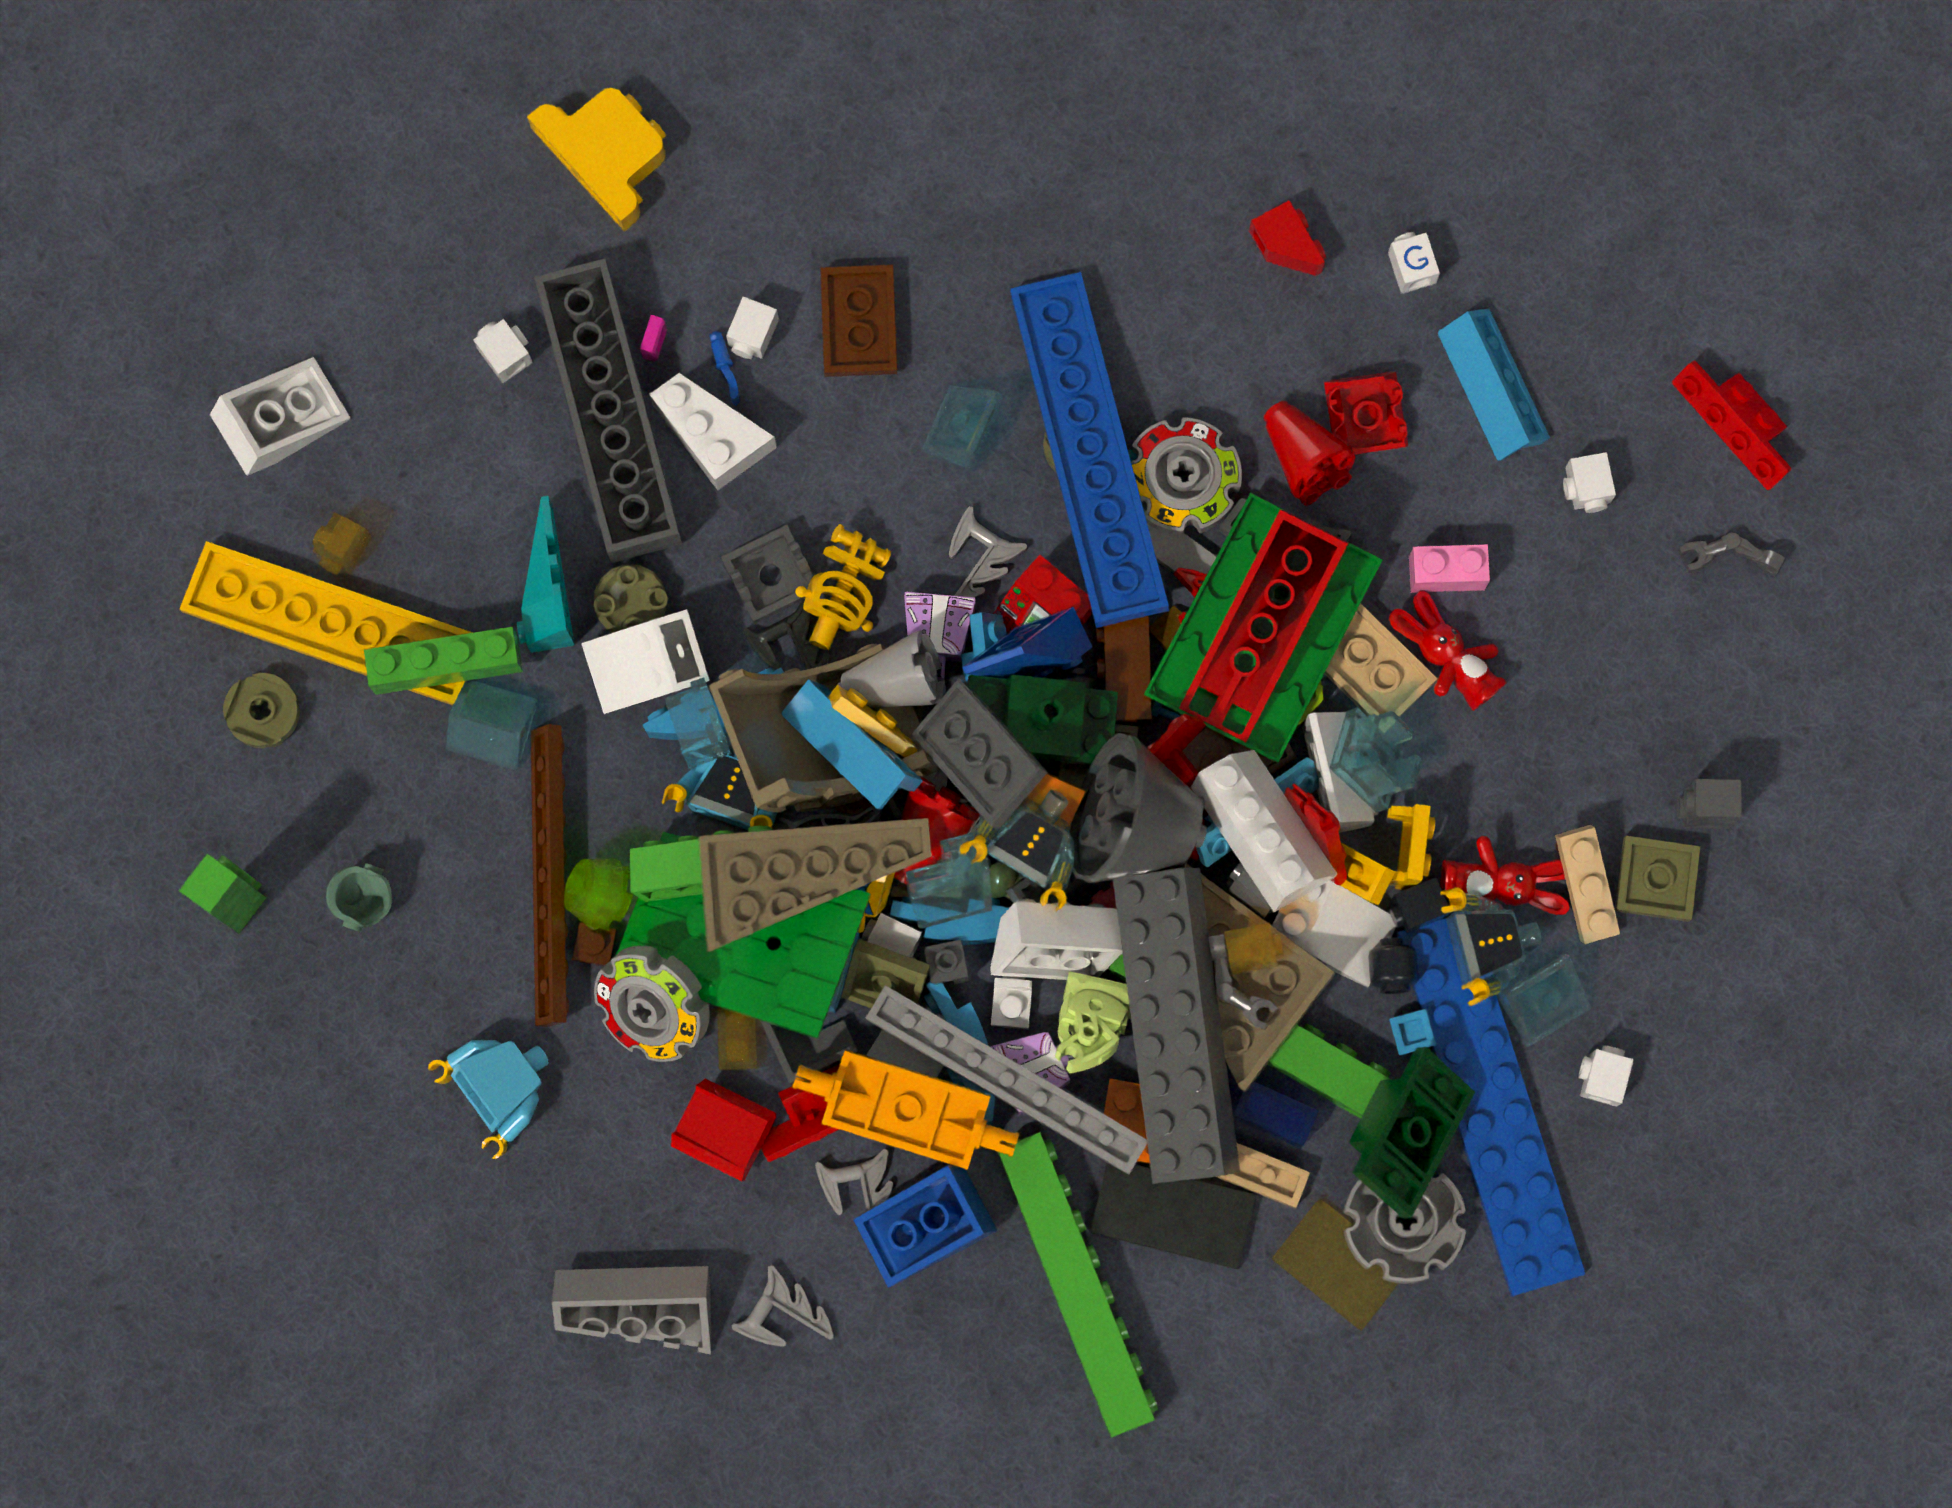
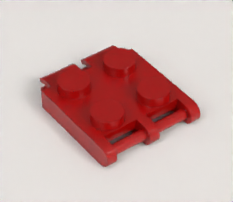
M1294 783L1292 785L1294 789L1291 790L1287 787L1284 795L1337 872V876L1331 879V881L1336 885H1342L1347 879V872L1344 862L1346 852L1339 837V831L1341 830L1340 822L1333 812L1325 810L1317 803L1311 793H1306Z

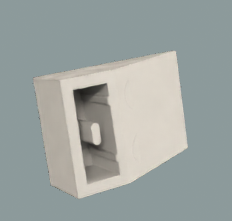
M687 609L581 643L604 714L710 681Z

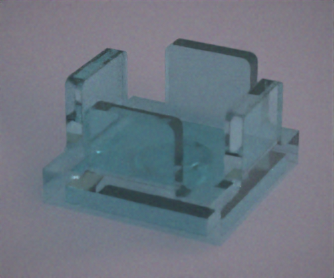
M1357 707L1346 711L1329 768L1377 813L1388 809L1393 794L1415 786L1422 759L1417 754L1402 759L1404 752L1397 744L1411 740L1414 731L1395 712L1388 711L1380 715L1372 714L1366 716Z

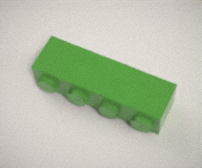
M513 627L364 650L368 685L375 695L523 672L519 639Z
M763 825L748 828V832L772 830L769 826ZM717 831V832L713 833V835L732 834V833H735V832H733V831ZM683 836L678 838V842L667 844L662 841H648L643 844V847L630 849L631 893L645 902L703 894L698 837Z
M206 854L179 890L237 933L242 931L266 899L264 895L258 892L262 884L223 855L216 860L209 854Z

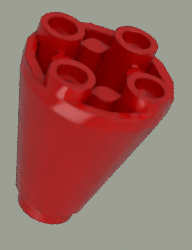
M1280 401L1267 410L1264 415L1266 430L1289 488L1295 498L1299 499L1303 505L1308 506L1329 489L1334 488L1338 490L1349 483L1352 478L1349 471L1356 459L1355 452L1350 446L1296 406L1289 405L1287 401Z
M921 776L919 777L923 781L914 792L908 791L900 820L928 818L931 857L895 872L894 878L909 886H913L916 879L921 880L975 827L981 817V814L972 806L966 803L959 804L962 798L959 794L945 786H942L940 791L935 790L936 786L932 782Z

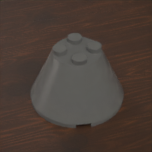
M1120 733L1109 739L1096 755L1086 774L1081 788L1088 790L1082 810L1076 811L1071 823L1069 856L1074 875L1086 882L1094 883L1162 870L1184 868L1194 847L1200 848L1206 837V826L1201 825L1202 812L1205 805L1204 798L1197 796L1136 737Z

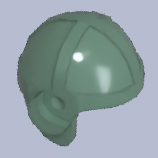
M366 863L364 868L348 866L334 874L327 886L326 902L331 913L336 918L344 920L342 926L361 932L362 927L375 925L389 912L392 904V893L387 878L382 875L383 869Z

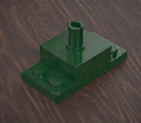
M1013 674L1008 679L976 675L968 677L967 684L1036 760L1091 766L1100 749L1114 736L1118 692L1086 688V683Z
M1417 1047L1400 1079L1380 1080L1348 1143L1361 1153L1352 1173L1402 1218L1413 1217L1475 1091L1427 1047Z

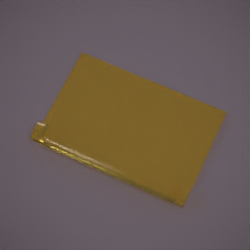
M1319 1198L1271 1259L1362 1331L1399 1283L1383 1280V1269L1379 1265H1372L1366 1270L1352 1255L1344 1236V1231L1352 1227L1353 1224Z

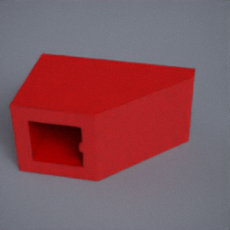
M1290 200L1251 220L1249 232L1266 262L1314 276L1322 273L1326 253L1317 239H1311L1306 230L1309 225L1301 209L1295 210Z

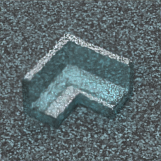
M704 677L690 682L692 689L665 699L681 745L682 755L689 769L731 754Z
M977 832L940 841L942 863L906 872L907 893L919 928H926L992 911L990 868L987 858L972 864L971 862L977 854L975 847L972 845L966 854L961 855L960 846L964 842L974 840L978 835Z

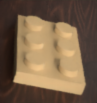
M1361 603L1324 673L1383 732L1400 718L1438 679Z

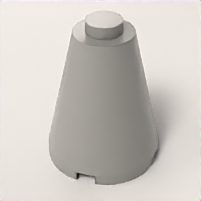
M922 631L911 633L841 675V682L837 683V685H840L847 691L853 688L861 693L868 700L866 705L870 708L934 705L946 694L945 680L939 682L937 680V670L942 669L939 656L930 637L927 634L922 635Z

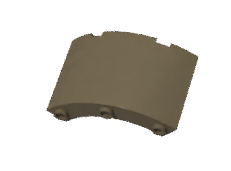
M869 644L859 649L857 654L803 671H800L799 668H794L782 674H757L743 669H733L720 675L719 681L709 685L756 808L781 813L786 810L785 806H795L797 812H807L866 799L782 716V711L808 679L825 685L832 692L837 683L841 682V675L844 672L886 649L885 646L882 644ZM915 706L872 708L876 712L882 709L889 713L897 721L896 727L914 741L917 753L905 758L895 753L906 765L923 778L940 770L939 766L911 736L921 723Z

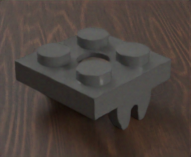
M787 525L721 556V560L754 624L805 599V597H798L795 590L798 586H804L808 589L813 575L806 558L803 556L798 543ZM769 565L778 567L782 573L780 582L774 586H767L760 580L762 569Z

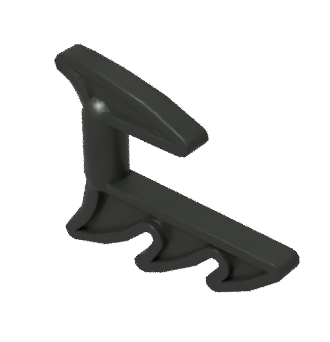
M805 599L801 601L797 610L786 619L762 631H752L748 628L743 629V634L753 650L774 671L779 669L780 665L769 643L788 633L807 669L828 664L827 657L823 656L819 664L815 665L819 648L812 645L809 640H806L810 625V613L803 609Z

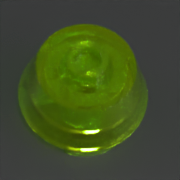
M617 858L582 859L575 865L567 879L564 891L565 908L589 929L596 930L600 928L609 931V924L613 920L617 922L622 921L632 900L633 894L626 892L628 879H630V867L622 865Z

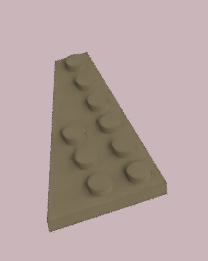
M928 818L698 836L707 952L931 857Z

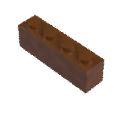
M1149 616L1096 628V644L1104 645V658H1097V680H1104L1105 690L1118 692L1115 724L1150 726L1152 720L1151 698L1144 695L1150 683Z

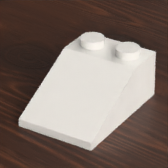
M314 357L220 395L210 413V416L247 476L278 463L350 420L349 414Z
M1330 880L1279 909L1272 925L1332 971L1366 987L1370 985L1368 961L1370 950L1380 946L1381 939L1391 938L1396 928L1389 913Z

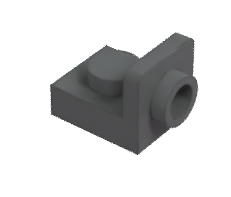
M961 940L928 946L924 949L927 964L930 965L929 976L932 984L953 981L954 985L969 982Z

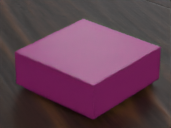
M650 316L640 346L643 359L654 362L658 360L667 333L665 321L661 317Z

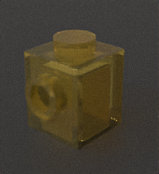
M334 512L326 527L322 525L316 532L312 542L314 545L312 551L321 559L318 564L322 568L338 575L340 570L351 575L372 536L366 528Z
M1270 923L1224 931L1233 975L1278 967L1277 956L1284 955L1280 932L1272 934Z

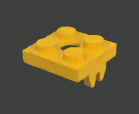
M1415 804L1413 807L1391 806V808H1388L1387 818L1402 821L1397 871H1395L1389 884L1394 885L1395 889L1406 890L1419 884L1423 876L1428 877L1431 855L1425 854L1427 839L1432 840L1435 829V817H1430L1431 806Z

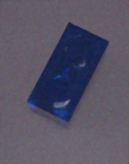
M1253 1082L1246 1093L1242 1092L1233 1112V1119L1301 1149L1306 1142L1319 1111Z

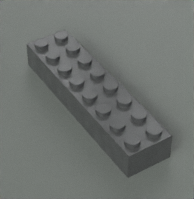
M606 259L534 277L603 540L611 563L683 544Z
M1180 868L1113 879L1152 1182L1155 1184L1239 1173L1240 1165L1200 868Z

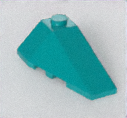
M542 496L540 500L521 608L523 621L517 622L520 643H526L531 653L575 645L553 504L549 496Z

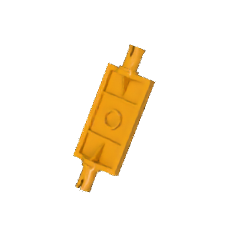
M847 1049L844 1051L838 1072H833V1075L804 1067L801 1064L799 1065L796 1074L799 1077H796L792 1088H798L825 1097V1101L828 1104L822 1124L967 1170L974 1148L978 1149L979 1146L1007 1154L1010 1157L1013 1156L1019 1133H1013L986 1124L987 1120L984 1119L991 1097L989 1094Z

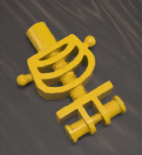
M841 524L834 529L831 541L843 544L845 546L844 550L833 545L825 547L823 554L845 565L843 570H841L842 572L827 571L818 573L811 578L808 589L804 586H798L795 590L798 597H805L803 609L819 617L809 642L824 650L830 649L838 628L846 632L855 631L860 626L866 632L873 629V623L865 619L872 607V595L868 588L856 577L860 573L872 580L882 579L885 572L870 565L869 562L873 560L877 562L878 566L884 567L891 555L889 549L884 550L876 546V541L871 538L865 543L861 542L862 533L858 531L852 533L844 529V526ZM859 549V550H861V551H860L859 556H858V558H857V557H855V555H856V553H857V550ZM828 578L838 582L836 587L823 586V583ZM851 590L854 592L856 597L850 594ZM821 594L831 596L830 600L820 599Z

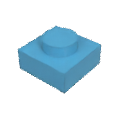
M1426 1009L1389 1019L1399 1055L1414 1052L1417 1047L1429 1048L1436 1046Z

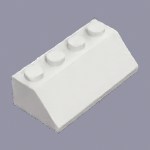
M1255 750L1230 754L1198 773L1191 789L1197 796L1204 798L1205 810L1273 912L1278 911L1337 876V872Z

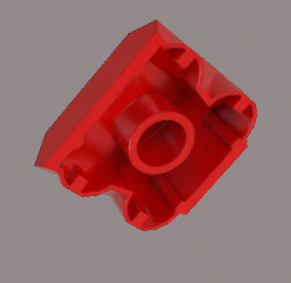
M1382 372L1324 382L1332 434L1350 446L1355 454L1408 446L1407 426L1404 421L1401 405L1403 398L1402 386L1397 381L1396 372Z
M705 1078L696 1085V1090L676 1130L671 1133V1147L743 1182L776 1119V1113Z

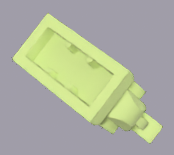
M1069 971L1059 1014L1058 1037L1061 1044L1057 1047L1055 1058L1058 1061L1064 1055H1072L1075 1058L1069 1060L1066 1070L1070 1074L1102 1064L1117 1051L1120 1040L1119 1036L1125 1033L1127 1021L1131 1019L1127 984Z

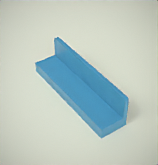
M1490 309L1468 311L1439 330V338L1498 461L1504 460L1521 448L1540 445L1550 439Z
M808 679L782 711V716L875 808L882 809L899 788L914 792L923 780L891 749L832 708L829 699L831 691L825 685Z

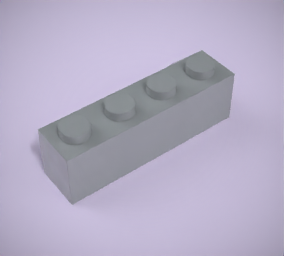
M708 1266L555 1270L552 1295L555 1330L603 1338L608 1333L621 1335L626 1338L625 1341L640 1343L641 1338L663 1341V1347L679 1349L680 1344L698 1347L697 1352L711 1354V1293Z

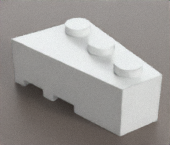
M680 373L649 394L654 408L717 490L724 487L777 448L773 435Z

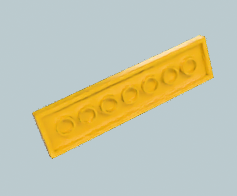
M207 541L180 606V610L183 613L366 676L365 649L473 633ZM468 681L410 689L409 691L459 707Z

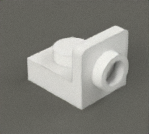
M1012 976L995 978L991 1026L1017 1029L1029 1028L1032 993L1031 980H1025V977Z

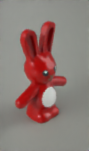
M1419 591L1413 598V605L1425 627L1407 611L1399 608L1390 613V624L1396 631L1416 642L1427 661L1436 666H1444L1434 686L1435 694L1440 697L1445 696L1453 682L1457 690L1463 694L1471 710L1475 711L1507 684L1504 678L1494 675L1489 670L1486 662L1483 661L1496 657L1499 652L1498 647L1494 644H1486L1465 649L1461 633L1449 624H1445L1431 596L1426 591Z
M1480 836L1476 841V846L1482 864L1463 863L1447 859L1442 862L1441 890L1460 888L1464 891L1467 899H1478V906L1476 909H1473L1471 914H1488L1495 899L1513 906L1528 903L1555 915H1564L1569 911V903L1562 895L1536 888V883L1565 879L1561 859L1550 860L1532 866L1511 862L1499 868L1490 838Z

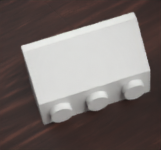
M1317 712L1308 714L1302 729L1309 758L1314 761L1319 779L1317 793L1320 805L1325 810L1335 814L1341 825L1339 833L1371 826L1374 822V815H1378V805L1375 794H1368L1365 782L1366 779H1370V772L1366 757L1360 758L1357 744L1362 742L1358 722H1351L1349 712Z
M1032 899L1015 901L1000 918L990 968L991 975L1067 980L1068 973L1071 971L1099 977L1122 954L1117 909L1105 908L1101 904L1074 906L1066 902L1064 907L1055 911L1058 902L1042 906L1041 903H1036Z

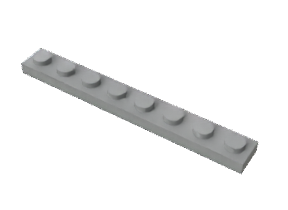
M886 985L866 1016V1020L1128 1175L1147 1145V1139Z

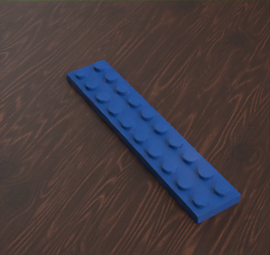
M1078 272L1011 288L1010 294L1095 626L1099 628L1169 611L1165 589L1082 274Z
M1456 915L1438 920L1409 933H1406L1405 930L1396 934L1397 938H1402L1404 945L1412 946L1417 951L1419 977L1413 988L1420 1010L1426 1009L1436 1042V1046H1432L1433 1052L1475 1091L1458 1125V1131L1511 1297L1585 1275L1495 990L1490 992L1487 999L1470 1006L1468 1002L1474 999V995L1470 989L1462 990L1461 988L1462 985L1472 981ZM1489 973L1479 977L1487 983L1492 981Z

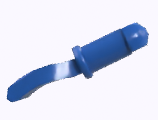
M713 331L709 338L716 361L715 367L717 370H721L729 386L731 402L733 406H737L740 403L739 390L736 379L729 369L733 366V361L730 360L722 333Z

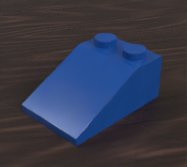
M1074 607L1015 627L962 668L965 674L1008 679L1012 674L1043 678L1052 673V668L1060 666L1062 670H1067L1081 663V655L1092 648V645Z
M954 1165L944 1167L854 1219L888 1288L998 1231L966 1169Z

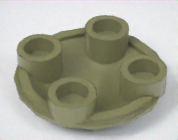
M625 564L612 568L600 579L594 591V609L599 621L607 630L614 633L663 617L666 612L668 597L663 582L653 571L641 565Z

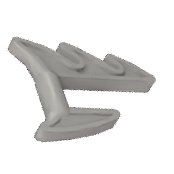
M969 506L953 535L949 557L951 559L955 558L970 536L988 547L954 595L977 598L985 594V588H974L973 586L994 581L1008 574L1006 567L991 568V566L1013 560L1026 551L1027 545L1025 543H1011L999 538L976 521L974 509Z
M883 1149L875 1158L861 1164L836 1169L827 1168L820 1162L816 1163L815 1168L827 1201L837 1215H841L843 1212L837 1185L839 1183L860 1179L867 1212L888 1200L893 1186L892 1181H888L879 1192L875 1191L886 1169L888 1150Z
M772 1265L768 1267V1283L753 1311L745 1321L732 1325L733 1330L746 1337L765 1344L784 1347L786 1346L785 1340L761 1326L774 1305L827 1339L831 1340L834 1337L830 1321L821 1306L817 1307V1319H814L806 1294L798 1283L794 1285L796 1301L793 1303L785 1280Z

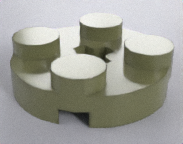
M256 673L243 681L239 680L230 688L224 700L223 713L227 726L240 742L254 748H267L281 745L293 733L299 721L300 708L298 697L287 682L270 673ZM263 701L269 702L268 709L271 710L268 717L264 716L262 720H256L257 714L252 711L254 705L261 706Z

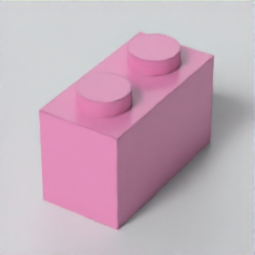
M1488 544L1413 547L1409 555L1411 592L1485 590L1490 581Z

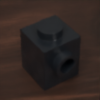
M1436 877L1394 894L1391 899L1393 905L1389 907V912L1397 928L1402 926L1406 933H1409L1449 916L1451 912L1443 913L1441 910L1442 907L1448 906L1444 895H1440L1442 890Z

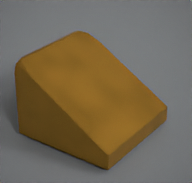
M1175 606L1171 607L1169 611L1149 626V634L1165 652L1181 625L1178 616L1182 612Z

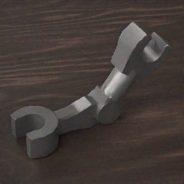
M1733 532L1709 544L1706 541L1689 542L1679 549L1680 556L1687 553H1694L1697 556V562L1687 565L1686 570L1688 574L1697 573L1711 563L1715 556L1734 552L1737 556L1746 557L1756 562L1761 570L1775 577L1785 557L1774 551H1762L1753 546L1748 540L1741 538Z
M1226 936L1208 937L1211 956L1215 963V983L1218 997L1243 1010L1242 1014L1256 1028L1266 1030L1268 1025L1258 1019V1011L1263 1007H1267L1276 1013L1278 1007L1272 1001L1255 996L1249 997L1233 987V979L1229 973L1227 962L1228 948Z

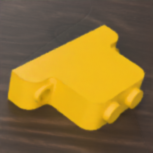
M615 88L602 90L571 116H568L559 106L555 107L550 104H544L536 108L527 116L531 129L625 232L639 219V204L643 202L634 187L665 160V149L662 139L666 137L663 129L653 119L648 122L640 114L643 109L631 94L624 96Z

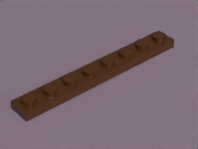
M552 724L531 730L535 1026L550 1027L567 1023L566 1016L569 1011V1000L566 996V977L569 966L565 958V940L568 935V926L565 922L567 888L564 884V866L567 853L563 846V829L566 824V815L563 811L565 777L562 773V755L565 749V742L562 737L561 725Z

